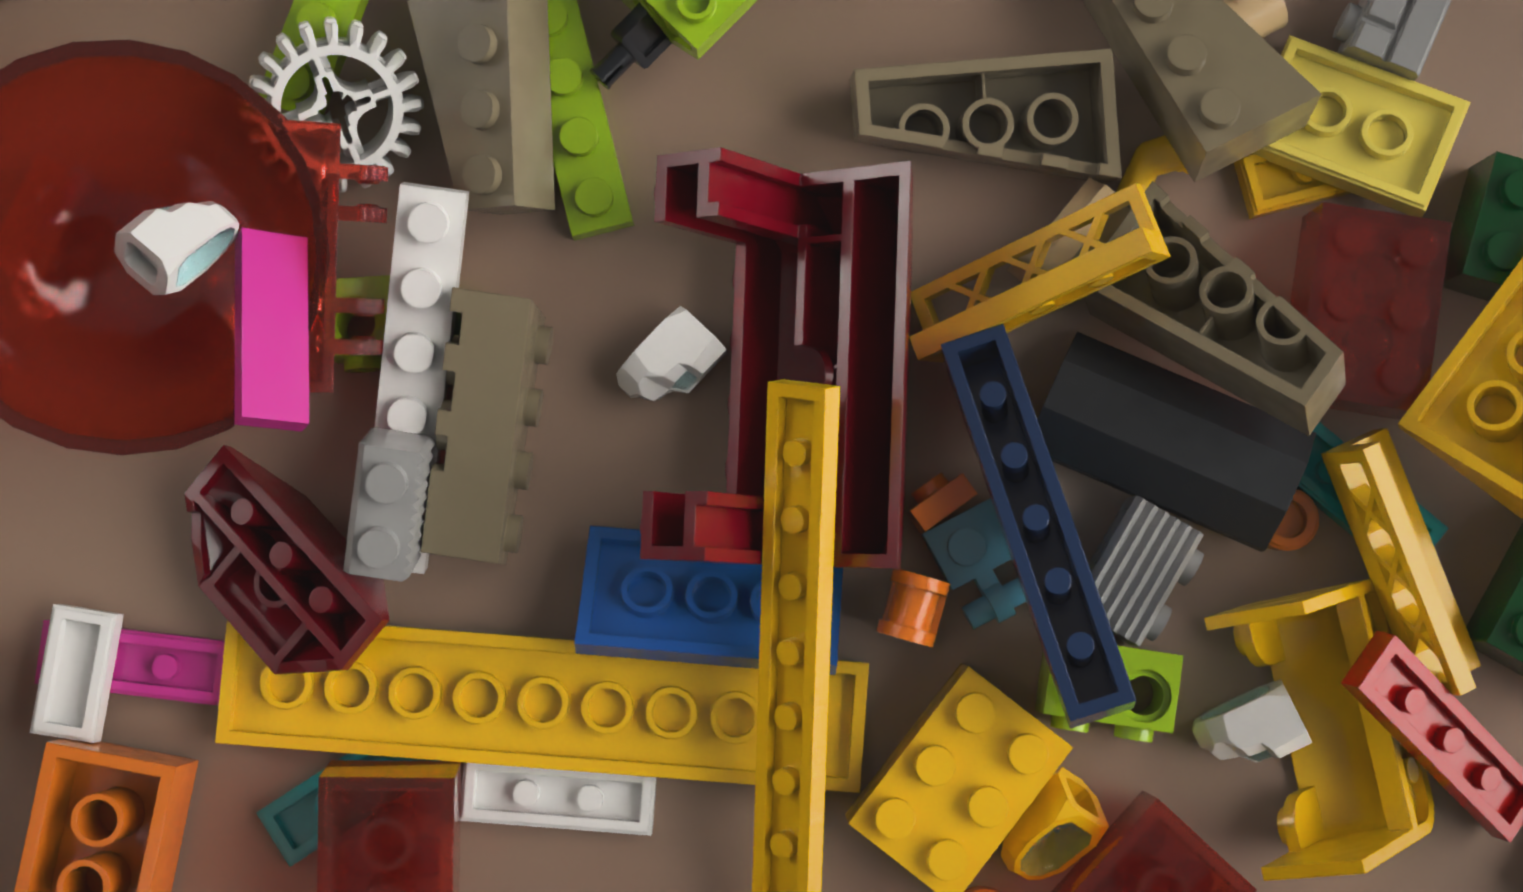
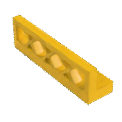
M1134 183L911 291V300L923 329L909 336L917 359L919 361L943 363L944 359L941 344L1000 324H1004L1005 330L1008 333L1171 257L1142 186ZM1130 205L1139 228L1108 243L1099 241L1109 214ZM1091 224L1087 236L1075 232L1076 230ZM1066 236L1084 243L1078 257L1049 271L1042 269L1051 242ZM1034 251L1029 263L1018 259ZM1008 263L1026 270L1021 284L994 297L986 295L995 269ZM977 278L974 289L963 286ZM951 290L970 297L966 310L939 322L931 300Z
M1373 429L1321 453L1392 634H1395L1453 695L1461 696L1475 689L1476 685L1470 671L1480 667L1481 663L1388 429Z

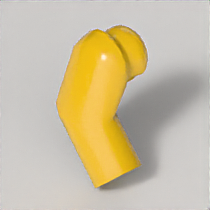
M1163 135L1145 141L1136 148L1116 192L1134 183L1140 184L1145 192L1151 182H1155L1159 175L1174 171L1189 173L1167 137Z

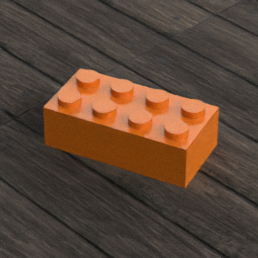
M62 738L46 742L14 892H172L199 760L103 741L89 743Z

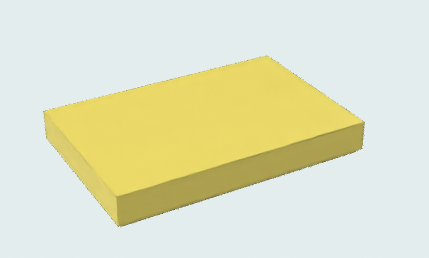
M1289 35L1281 56L1322 95L1305 127L1252 154H1256L1279 166L1421 219L1430 203L1471 102Z

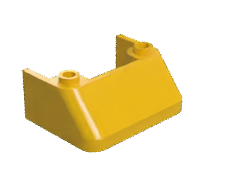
M1371 579L1249 603L1204 617L1207 631L1234 626V640L1239 652L1243 656H1247L1249 661L1256 667H1271L1273 680L1281 679L1313 742L1290 753L1298 790L1287 796L1284 806L1279 809L1277 815L1278 833L1282 842L1288 846L1289 852L1261 867L1264 881L1365 874L1431 832L1435 811L1427 770L1341 684V681L1376 631L1392 634Z

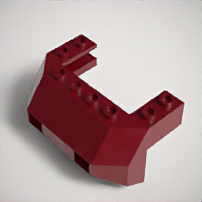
M722 147L657 155L656 184L654 187V222L736 244L735 269L732 275L734 304L733 330L730 336V349L732 353L730 395L727 402L729 414L728 457L725 463L727 485L726 493L685 491V494L643 491L642 517L640 520V559L762 565L767 387L769 381L785 379L840 386L833 568L900 570L905 503L913 248V173L911 160L800 174Z

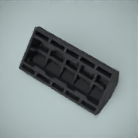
M1080 332L1076 333L1037 419L1053 462L1131 496H1140L1163 510L1260 552L1266 550L1290 506L1307 467L1316 436L1315 432L1307 436L1257 407Z

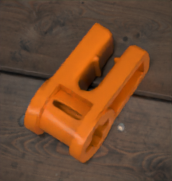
M902 569L892 570L890 581H892L883 618L879 619L876 632L933 648L950 583Z

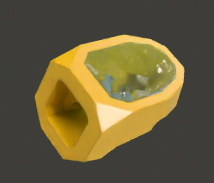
M1064 767L1056 770L1002 842L1001 858L1008 870L1027 880H1042L1065 871L1096 847L1109 827L1098 798L1081 778Z

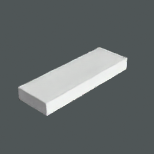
M464 762L459 821L651 836L653 833L657 777Z

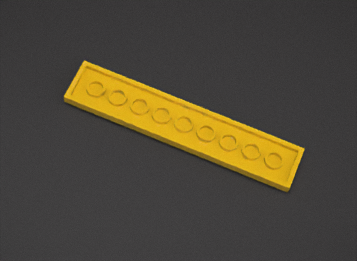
M227 620L215 743L755 785L759 669L576 654L575 640L385 625L347 671L275 675ZM837 660L836 675H829L825 790L860 793L869 674L868 662Z

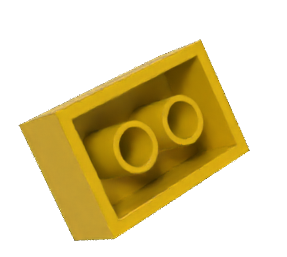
M961 663L849 808L845 817L849 825L933 891L964 892L1074 747L971 667Z

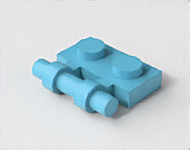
M991 498L921 534L945 581L950 583V590H954L971 580L975 581L982 597L961 607L973 630L993 619H996L998 623L1016 615L1014 608L1026 602L1018 578L1001 585L993 571L994 568L1011 560Z

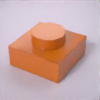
M941 472L911 493L918 505L906 512V515L921 534L978 493L963 473L948 481Z

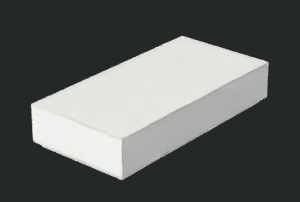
M53 604L29 733L89 743L101 742L124 614L64 604Z

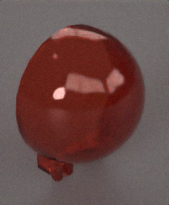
M130 39L80 41L16 59L0 70V418L14 428L68 449L121 456L177 450L225 432L235 426V240L228 250L206 272L183 290L167 295H152L125 271L114 253L116 233L143 211L157 208L167 210L175 204L213 201L225 207L237 218L239 222L238 232L243 227L308 238L309 392L333 393L334 354L381 355L383 351V340L376 339L374 336L353 335L351 338L335 337L336 312L352 313L354 316L365 317L384 314V299L336 296L338 221L387 223V208H380L377 204L357 203L355 206L339 205V180H352L358 184L378 185L380 182H388V167L340 163L341 124L288 120L239 77L187 51Z

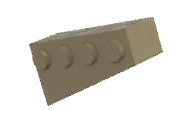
M407 0L454 189L470 191L467 211L500 215L555 211L548 0Z
M1082 0L1194 183L1305 127L1322 95L1223 0Z
M1112 48L854 69L849 79L854 142L1085 181L1090 177L1103 184H1108L1122 178Z
M1152 181L1144 193L1171 257L1085 296L1090 315L1305 435L1310 436L1346 385L1344 352L1282 296L1276 297L1256 279L1255 272L1237 256L1233 258L1210 238L1209 231L1193 216L1189 215L1187 217L1170 202L1169 195ZM1133 210L1129 212L1108 242L1139 228Z
M452 287L449 311L462 313L460 335H454L452 342L445 343L442 370H446L447 385L454 388L452 399L445 398L437 411L435 428L437 450L446 451L444 464L435 462L430 470L421 552L506 565L508 552L518 553L522 539L524 517L523 515L515 514L518 489L528 490L531 481L534 454L533 452H526L525 445L528 426L538 427L541 418L544 392L542 389H535L538 364L548 365L553 344V327L544 326L546 317L532 299Z

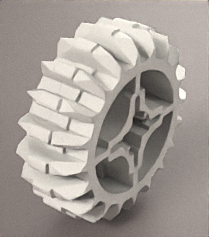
M325 17L324 29L326 37L316 39L310 23L302 21L298 26L304 43L296 47L289 36L285 33H280L276 36V43L286 56L280 60L271 53L263 51L258 57L259 63L264 69L273 74L272 77L251 75L249 78V88L267 95V98L248 101L247 113L255 117L269 118L252 128L253 137L256 141L277 138L266 150V159L270 163H274L290 154L292 157L285 169V175L289 179L295 180L300 176L305 167L311 168L309 174L311 189L319 190L321 188L325 173L334 174L333 180L337 192L347 191L346 174L357 172L361 186L363 188L370 187L372 179L367 169L368 167L376 164L384 175L390 176L394 173V167L386 156L389 150L404 158H408L411 154L409 145L398 137L399 132L408 135H419L421 132L420 123L413 118L404 116V113L417 112L423 109L424 101L418 95L402 94L403 91L413 88L418 84L419 78L415 71L394 73L403 65L407 56L401 48H397L382 57L380 53L386 46L387 36L380 30L375 32L365 45L361 43L363 36V24L361 21H351L347 37L345 38L338 37V25L335 17ZM343 55L358 59L373 68L381 78L369 83L366 79L357 82L344 81L336 76L327 56ZM308 62L315 80L314 91L309 98L296 103V109L281 114V99L286 84L291 76ZM323 77L329 79L333 92L339 91L342 100L347 94L353 99L345 104L346 115L344 118L349 130L347 133L342 130L338 119H332L330 110L325 116L319 112V110L327 106L325 98L327 91L322 79ZM388 98V111L384 124L377 135L362 146L357 133L358 120L363 113L377 107V101ZM302 128L304 132L317 129L329 131L336 136L344 153H326L312 149L298 140L292 132Z

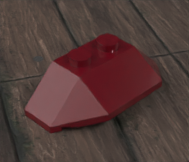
M223 445L184 493L187 512L192 513L191 542L198 587L275 675L349 670L390 621L384 580L344 572L347 540L310 499L233 447Z

